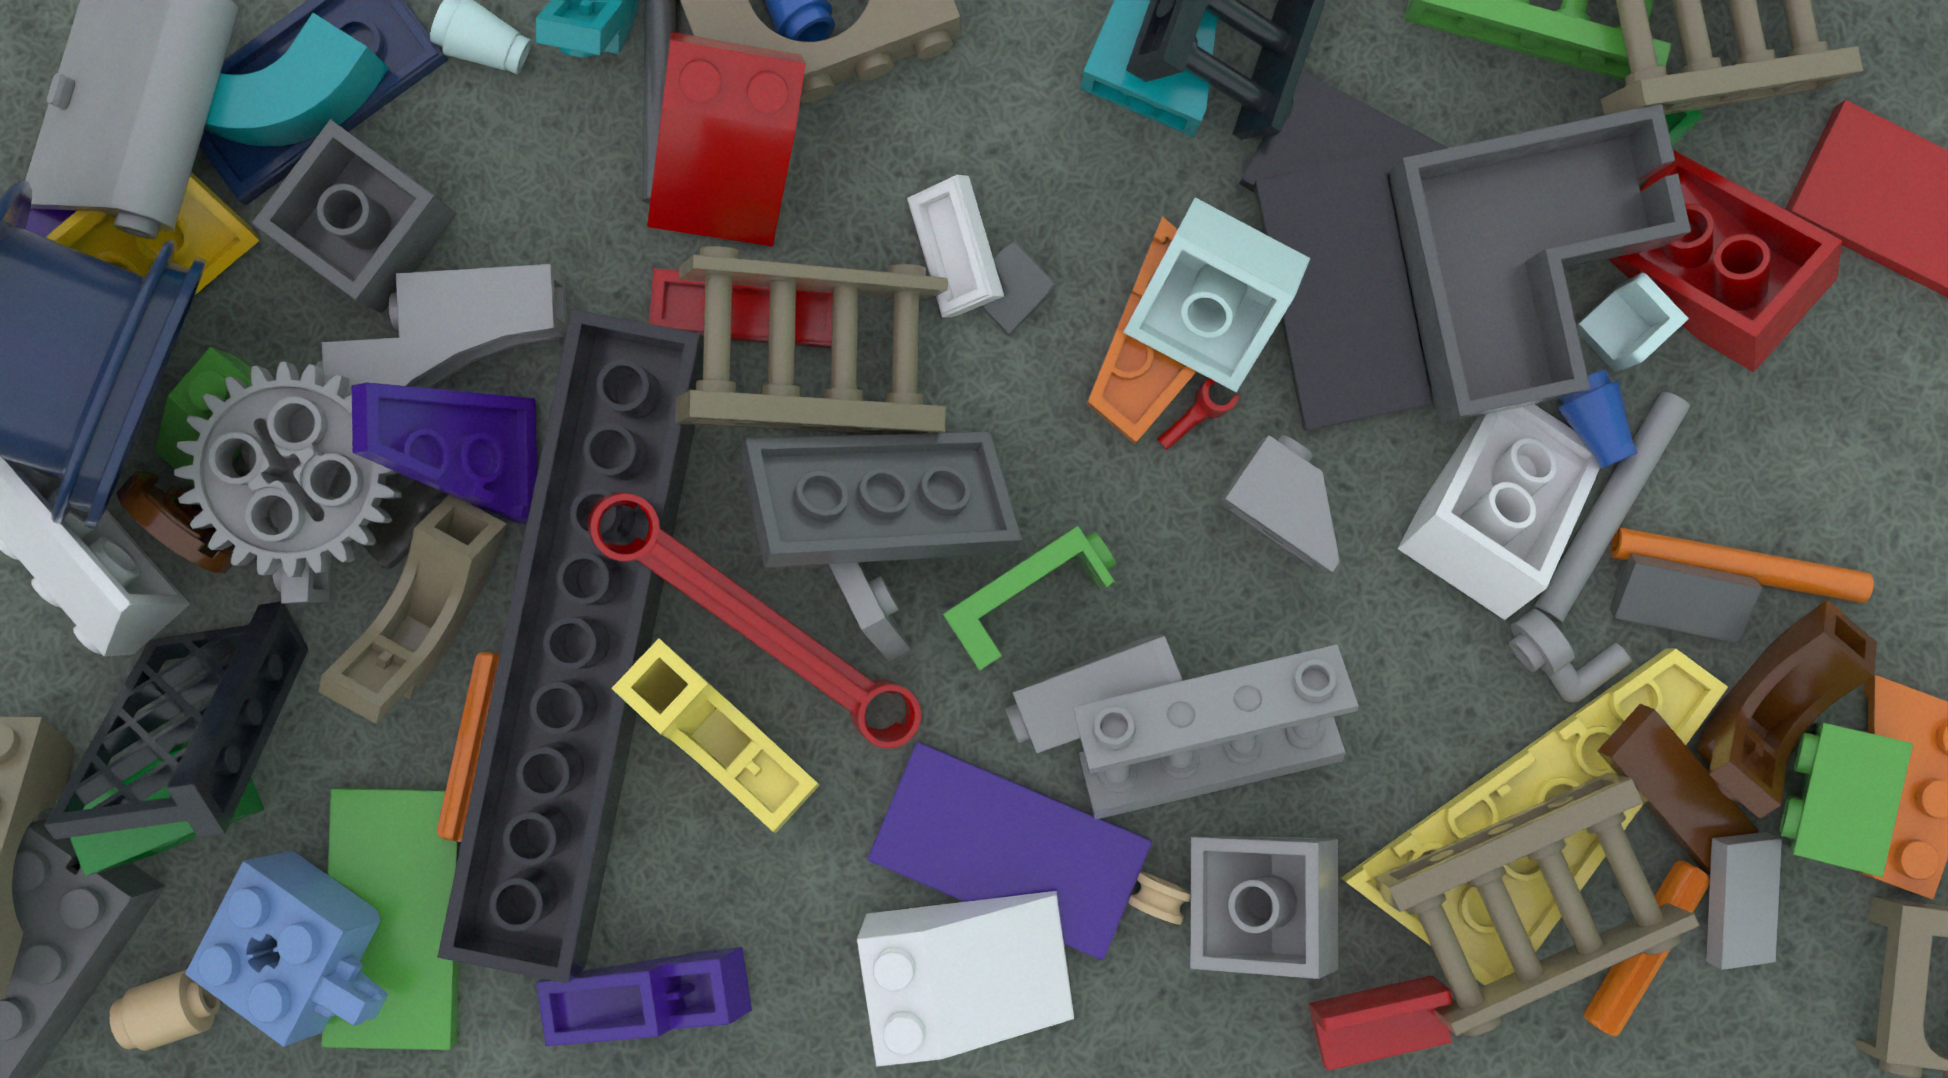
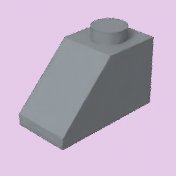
M1268 435L1257 443L1217 503L1320 574L1331 573L1339 564L1340 559L1323 471L1309 463L1313 454L1294 439L1281 435L1276 440Z

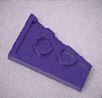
M369 382L351 385L353 454L515 523L527 525L537 478L535 398Z

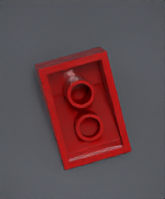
M671 32L647 221L648 228L773 247L795 137L806 65L800 54Z
M1674 150L1675 161L1652 175L1640 188V192L1665 176L1678 174L1691 232L1661 248L1610 258L1608 260L1629 279L1640 273L1648 275L1689 318L1682 325L1701 342L1754 373L1837 280L1843 240Z

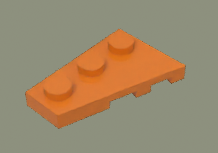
M1163 216L1154 234L1086 404L1134 445L1197 372L1123 333L1178 230Z

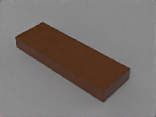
M1640 703L1597 751L1618 775L1633 779L1643 804L1702 871L1710 874L1712 838L1759 833V830L1736 803L1719 790L1706 768L1655 709Z

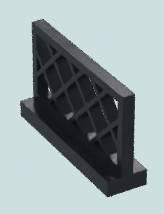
M279 601L258 605L249 625L148 641L44 824L54 840L188 821L198 838L226 833L308 652V646L285 604ZM236 650L234 655L219 665L216 663L219 659ZM183 658L158 674L165 660ZM204 669L207 671L178 691L173 689ZM214 692L210 701L197 709L193 707V705ZM162 695L165 697V699L134 718L138 710ZM180 713H183L185 715V717L181 718L180 720L170 725L163 731L159 732L155 736L151 737L149 735L150 732L154 731L155 729L165 724L172 718L176 717ZM191 738L188 746L173 756L168 753ZM138 740L142 743L108 765L111 758ZM158 759L161 764L126 786L123 783L124 780ZM167 786L166 789L170 793L169 798L144 801ZM113 788L116 791L115 794L95 807L83 810L87 804Z

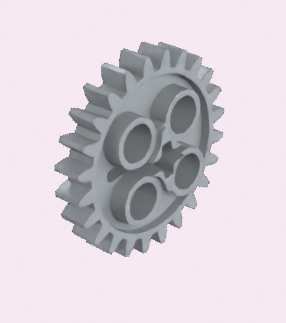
M280 362L276 373V380L273 379L266 368L256 365L251 367L252 386L249 387L242 380L229 376L225 379L231 396L229 399L226 400L207 393L203 396L206 405L213 414L209 419L188 416L186 421L201 434L198 441H181L177 443V448L194 456L193 465L175 469L174 475L194 480L195 488L178 498L179 503L201 505L203 509L190 523L192 529L213 527L217 529L207 547L211 550H224L234 544L235 548L232 553L231 564L235 566H246L257 555V572L260 575H273L282 561L286 577H302L306 560L315 574L327 573L330 571V552L341 562H352L355 560L350 544L351 540H355L363 545H374L377 542L367 525L370 521L390 523L392 521L391 516L380 508L379 504L382 498H401L402 492L385 484L387 475L397 474L398 472L353 454L352 394L345 398L349 386L348 378L335 374L324 385L323 368L309 364L304 370L301 379H299L295 365L288 362ZM308 408L315 419L314 429L306 440L297 443L289 430L290 420L298 410ZM262 419L267 422V429L275 443L274 446L269 440L263 438L257 428L258 422ZM248 442L255 451L256 463L247 475L240 477L233 468L232 456L241 444ZM283 457L300 460L301 465L293 471L298 483L282 481L281 475L285 474L288 470V465ZM342 463L350 473L351 485L342 497L334 499L326 490L325 476L334 465ZM307 494L324 511L325 515L322 521H317L314 518V511L306 497ZM283 498L291 507L292 521L284 532L276 533L268 522V511L277 499Z

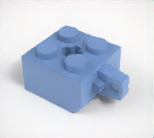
M294 851L244 860L185 972L186 976L283 1047L322 1033L331 1016L337 1015L353 1026L362 1024L367 1019L372 1020L378 1016L389 995L360 970L362 967L360 960L381 922L378 910Z

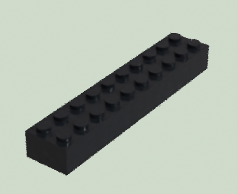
M571 309L437 958L563 983H569L586 967L637 712L611 688L651 647L664 583L661 577L637 560L618 561L604 555L590 538L588 519L595 504L603 497L616 492L632 493L645 499L654 508L659 519L660 528L673 537L695 425L675 424L676 397L689 390H696V381L703 380L704 337L699 333ZM625 505L615 506L604 513L600 520V534L606 544L612 542L617 545H626L636 540L637 537L644 541L649 527L648 518L640 508V505L634 509Z

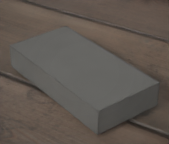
M1630 553L1611 602L1610 611L1615 619L1740 643L1763 588L1756 578Z

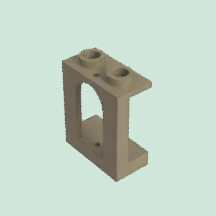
M1871 896L1869 921L1888 927L1876 1041L1856 1038V1048L1879 1059V1069L1889 1073L1920 1078L1922 1077L1923 1068L1943 1070L1942 1076L1948 1078V1050L1930 1048L1924 1036L1923 1025L1932 937L1948 938V905Z

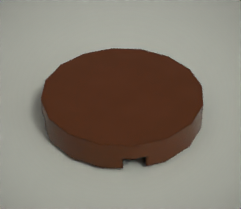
M135 471L116 492L120 504L131 517L154 538L181 557L211 572L226 573L233 566L231 558L235 545L233 544L224 550H211L207 547L217 529L215 527L192 529L190 526L192 520L203 511L201 505L179 503L178 498L187 491L172 486L167 492H164L153 486L159 479L158 475L151 472Z

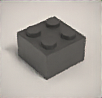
M330 119L251 224L354 300L382 314L389 305L390 295L397 293L396 273L414 272L457 213Z

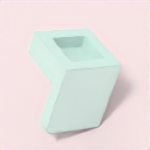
M1640 273L1612 289L1576 323L1579 336L1616 373L1643 362L1689 318L1648 275Z

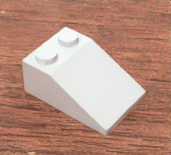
M1535 404L1478 416L1420 504L1398 550L1505 620L1547 589L1600 470V466L1595 456L1573 429Z
M1057 891L866 914L857 937L876 1067L940 1060L1074 1019Z

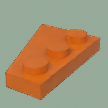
M1874 675L1864 682V697H1868V731L1864 732L1913 743L1883 877L1862 872V875L1934 900L1948 859V701Z

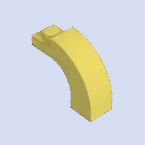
M659 638L611 688L657 732L673 741L706 769L774 833L779 831L820 786L751 720Z

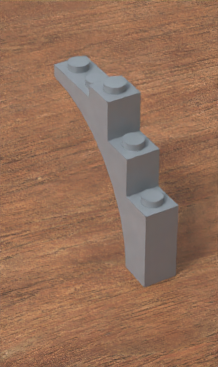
M551 264L396 273L397 293L390 295L389 315L393 328L399 331V337L322 342V360H319L316 366L323 368L324 385L335 374L349 379L345 398L352 394L351 385L366 382L432 388L469 364L518 345L566 338L567 316L564 275ZM308 408L298 410L290 420L289 430L297 443L306 440L314 429L315 419ZM262 419L258 422L257 428L263 438L269 440L274 446L275 443L267 429V422ZM246 442L241 444V452L245 463L251 471L256 463V454L253 447ZM283 457L288 465V470L285 474L281 475L282 481L298 483L293 471L301 465L300 460ZM342 463L334 465L325 476L327 492L334 499L340 498L348 491L351 485L350 473ZM307 494L306 497L314 511V518L317 521H322L325 515L324 511ZM280 498L269 508L271 520L274 526L278 528V533L284 532L292 521L290 505L285 499ZM329 553V572L315 574L306 560L302 577H286L281 561L279 567L272 575L275 587L281 592V603L310 604L330 602L332 553Z

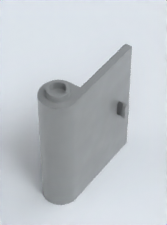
M80 0L59 71L52 79L47 96V103L49 104L25 181L29 182L32 189V209L101 211L116 217L115 228L134 236L152 240L157 239L159 231L173 232L175 230L239 11L238 6L232 0Z

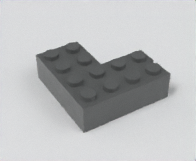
M1662 103L1405 157L1387 174L1410 294L1439 424L1562 399L1590 389L1563 268L1661 248L1691 232L1678 174L1665 176L1641 192L1638 181L1648 179L1675 161Z
M47 819L29 824L19 844L14 863L12 879L13 904L16 917L24 934L5 999H0V1078H35L166 887L133 863L84 876L82 868L78 871L72 867L80 863L70 838L54 840L44 826Z

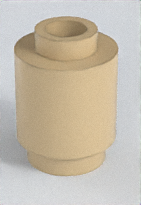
M186 970L128 989L123 998L117 999L111 1006V1030L121 1047L128 1050L138 1048L142 1051H148L209 1030L214 1023L215 1014L219 1011L220 1000L186 976Z

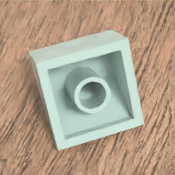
M1195 198L1123 333L1237 392L1293 301L1310 258Z

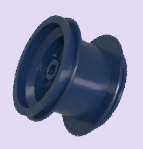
M21 180L12 184L0 199V457L60 477L61 485L52 510V521L57 524L63 522L69 510L73 507L88 512L85 526L96 530L147 415L192 304L207 261L196 257L190 269L174 263L177 245L175 241L169 240L162 246L149 273L142 276L25 230L31 208L32 189L29 182Z

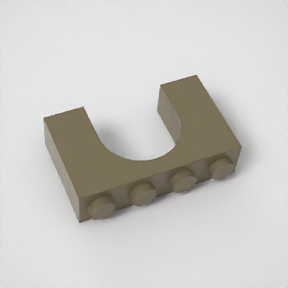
M680 0L694 36L800 54L806 63L800 98L802 103L814 102L827 97L835 91V83L857 75L861 81L882 77L894 68V61L917 53L919 59H929L941 55L953 46V39L961 37L960 15L954 0H869L862 15L850 28L833 38L817 42L795 41L775 33L758 18L749 0Z

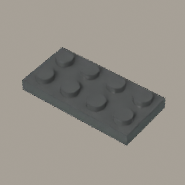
M991 432L745 438L740 451L765 568L1010 554L1015 552L1022 541Z

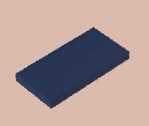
M307 0L226 58L220 73L244 75L270 66L286 53L311 14L314 13L367 46L389 67L366 102L339 125L349 132L448 61V58L442 53L437 44L430 41V34L405 0ZM204 129L199 147L238 201L248 205L287 177L316 137L283 146H254L227 140Z

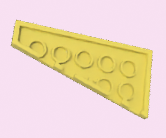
M1666 648L1342 876L1341 879L1431 946L1418 915L1410 914L1408 909L1399 912L1387 904L1376 884L1375 877L1605 773L1617 774L1597 751L1640 703L1655 709L1682 742L1687 745L1728 686L1679 650ZM1643 803L1623 812L1626 817L1625 821L1621 823L1624 830L1640 810ZM1586 829L1564 838L1566 846L1561 850L1580 891L1606 856L1596 833H1588ZM1524 856L1504 865L1506 874L1502 876V880L1536 952L1562 916L1537 861L1529 860L1527 856ZM1464 883L1444 892L1446 901L1442 903V906L1475 979L1485 986L1514 973L1515 970L1477 887H1469L1468 883Z

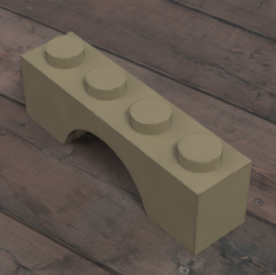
M0 717V999H5L24 934L16 917L12 895L13 869L17 850L32 820L42 811L54 808L56 805V800L60 798L65 789L74 758V746L42 717Z

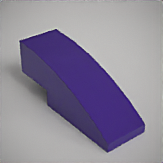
M742 947L695 952L581 971L569 983L547 979L536 982L545 1046L659 1037L671 1029L728 1025L752 1011Z

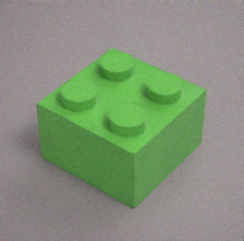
M1816 723L1814 735L1803 733L1799 738L1793 763V770L1805 773L1800 797L1786 796L1778 830L1781 836L1790 838L1788 847L1793 855L1883 877L1913 743L1826 723Z

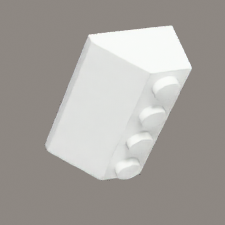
M0 457V550L9 557L20 560L35 577L31 581L35 591L50 604L61 607L76 624L73 631L85 647L103 656L133 655L190 605L107 509L96 530L85 526L89 513L71 507L63 522L54 523L51 519V514L61 485L60 477Z

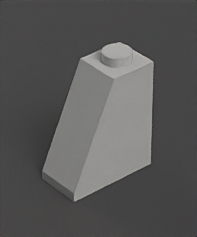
M1151 634L1011 690L1016 704L1006 707L1005 710L1018 743L1020 744L1031 739L1036 753H1040L1080 738L1073 712L1074 706L1183 680L1165 636Z

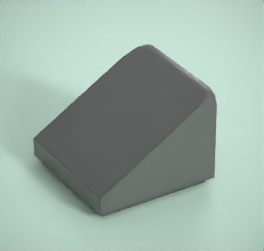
M1014 240L1006 245L993 259L1004 297L981 306L1008 335L1050 298L1056 288L1051 278Z

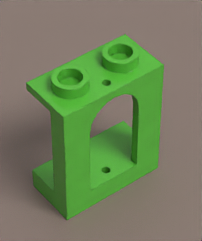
M1079 526L1075 527L943 613L979 671L1002 656L979 621V618L1074 556L1077 557L1097 590L1107 588L1115 582L1108 569L1115 566L1116 561L1095 531L1085 537Z

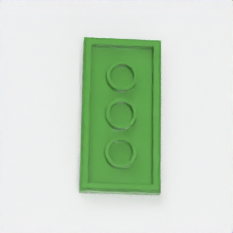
M336 787L331 789L328 875L378 910L381 922L360 960L362 963L360 970L389 995L378 1016L372 1020L367 1019L362 1024L353 1026L337 1015L331 1016L322 1032V1048L451 1050L457 1044L459 962L437 958L461 842L445 840L437 834L446 789Z

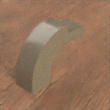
M449 494L414 528L407 562L392 595L369 628L322 674L318 692L375 724L386 715L402 696L410 700L448 652L487 582L497 558L507 523Z

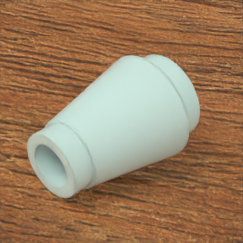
M443 0L435 15L430 32V41L441 46L444 55L504 71L508 70L516 75L521 72L532 45L531 39L522 36L520 32L474 0Z

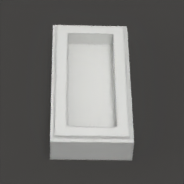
M955 175L908 197L907 200L929 274L932 277L948 278V290L936 296L942 317L958 316L1004 297L969 176Z

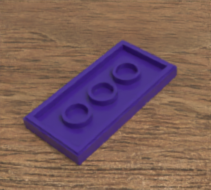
M917 740L867 860L964 902L1057 891L1064 944L1104 960L1152 840L1105 819L1094 820L1093 814Z

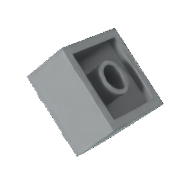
M1279 836L1191 837L1190 969L1320 979L1337 971L1338 839Z

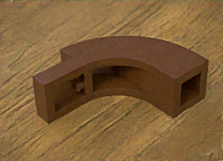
M1828 600L1793 624L1764 650L1715 708L1697 746L1696 752L1711 764L1709 776L1714 779L1719 790L1730 800L1741 802L1759 819L1781 806L1787 761L1795 744L1806 729L1828 707L1875 675L1877 642Z

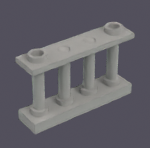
M1338 644L1074 706L1073 712L1083 747V752H1079V760L1094 820L1342 762L1346 752L1334 716L1355 712L1359 706Z

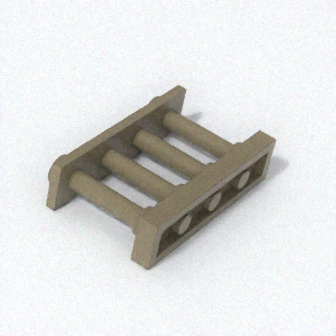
M1616 0L1631 74L1625 77L1626 87L1602 98L1601 103L1604 115L1662 103L1664 114L1666 115L1819 90L1862 72L1863 66L1858 46L1829 50L1827 41H1819L1811 0H1782L1792 50L1786 53L1787 57L1776 58L1774 49L1767 50L1757 0H1728L1739 58L1733 61L1734 65L1722 67L1721 58H1713L1701 0H1672L1686 66L1680 68V73L1667 75L1666 66H1658L1645 1Z
M720 246L700 248L699 255H692L679 266V280L705 282L703 380L696 381V390H689L676 397L675 424L871 435L945 432L946 406L924 405V395L917 393L919 300H929L948 290V278L926 276L925 267L911 264L892 265L888 267V272L739 259V250ZM732 284L770 288L768 384L761 385V394L736 393V382L730 381ZM796 290L833 293L831 389L824 390V398L800 397L801 387L794 385ZM858 295L894 298L892 393L885 395V402L863 401V391L857 389Z
M1605 773L1374 878L1387 904L1399 912L1408 909L1410 914L1418 915L1455 997L1452 1004L1436 1007L1433 1010L1438 1021L1455 1036L1463 1033L1465 1036H1477L1487 1033L1500 1025L1502 1022L1500 1016L1641 952L1646 955H1653L1668 951L1680 944L1682 941L1681 934L1700 926L1694 913L1670 903L1659 906L1621 825L1626 819L1623 812L1643 803L1632 778ZM1584 829L1588 833H1596L1634 916L1633 919L1600 934L1561 851L1566 846L1564 838ZM1524 856H1527L1529 860L1537 861L1575 944L1540 961L1502 880V876L1506 874L1504 865ZM1464 883H1468L1469 887H1477L1515 970L1514 973L1480 988L1442 906V903L1446 901L1444 892Z

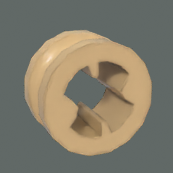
M1140 871L1137 881L1140 882L1141 889L1137 894L1130 895L1128 903L1149 915L1181 925L1184 915L1181 914L1180 907L1184 902L1191 901V892L1175 883Z

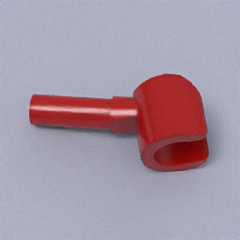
M1210 378L1207 379L1196 391L1195 404L1187 410L1186 414L1161 434L1157 440L1168 450L1194 426L1199 425L1206 418H1219L1229 412L1238 402L1239 394L1237 393L1225 405H1217L1211 401L1208 393L1209 388L1216 381Z

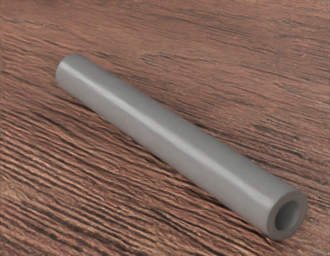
M1669 392L1660 393L1632 440L1638 453L1619 462L1554 571L1547 589L1541 593L1535 603L1534 609L1539 610L1555 622L1563 623L1690 409V404L1683 398Z

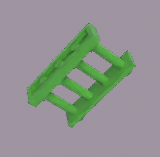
M1408 0L1403 18L1405 21L1625 81L1627 75L1631 74L1621 26L1614 28L1590 21V16L1586 14L1589 0H1562L1560 9L1555 11L1530 5L1529 0ZM1644 0L1648 20L1650 19L1654 0ZM1652 38L1658 66H1666L1672 43Z

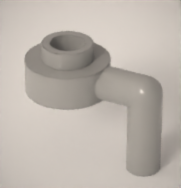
M1531 609L1511 624V631L1515 638L1509 642V646L1514 655L1529 671L1535 672L1540 668L1547 673L1562 699L1569 703L1581 701L1632 663L1628 653L1619 644L1614 643L1579 670L1575 671L1570 663L1574 660L1575 656L1569 642L1558 627L1537 609Z

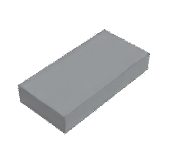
M1767 832L1712 838L1706 962L1725 970L1776 962L1782 838Z

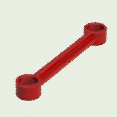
M616 492L603 497L595 504L589 515L588 531L592 542L604 555L618 561L637 560L847 709L850 712L852 724L857 732L875 746L896 748L907 743L915 735L921 721V709L918 700L912 692L892 680H871L665 532L659 526V519L654 508L645 499L632 493ZM619 505L629 506L633 509L640 505L649 523L644 541L637 537L636 540L626 545H617L612 542L606 544L600 534V520L603 514ZM882 692H888L892 695L899 692L906 705V716L902 725L896 721L885 729H876L871 726L868 728L865 712L869 702Z

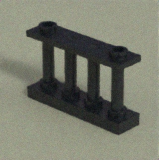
M1150 0L1126 71L1144 82H1149L1182 73L1186 70L1242 104L1232 135L1243 140L1281 132L1283 124L1291 114L1293 95L1326 0H1278L1271 20L1240 0ZM1204 11H1207L1262 46L1251 79L1197 46L1196 34Z

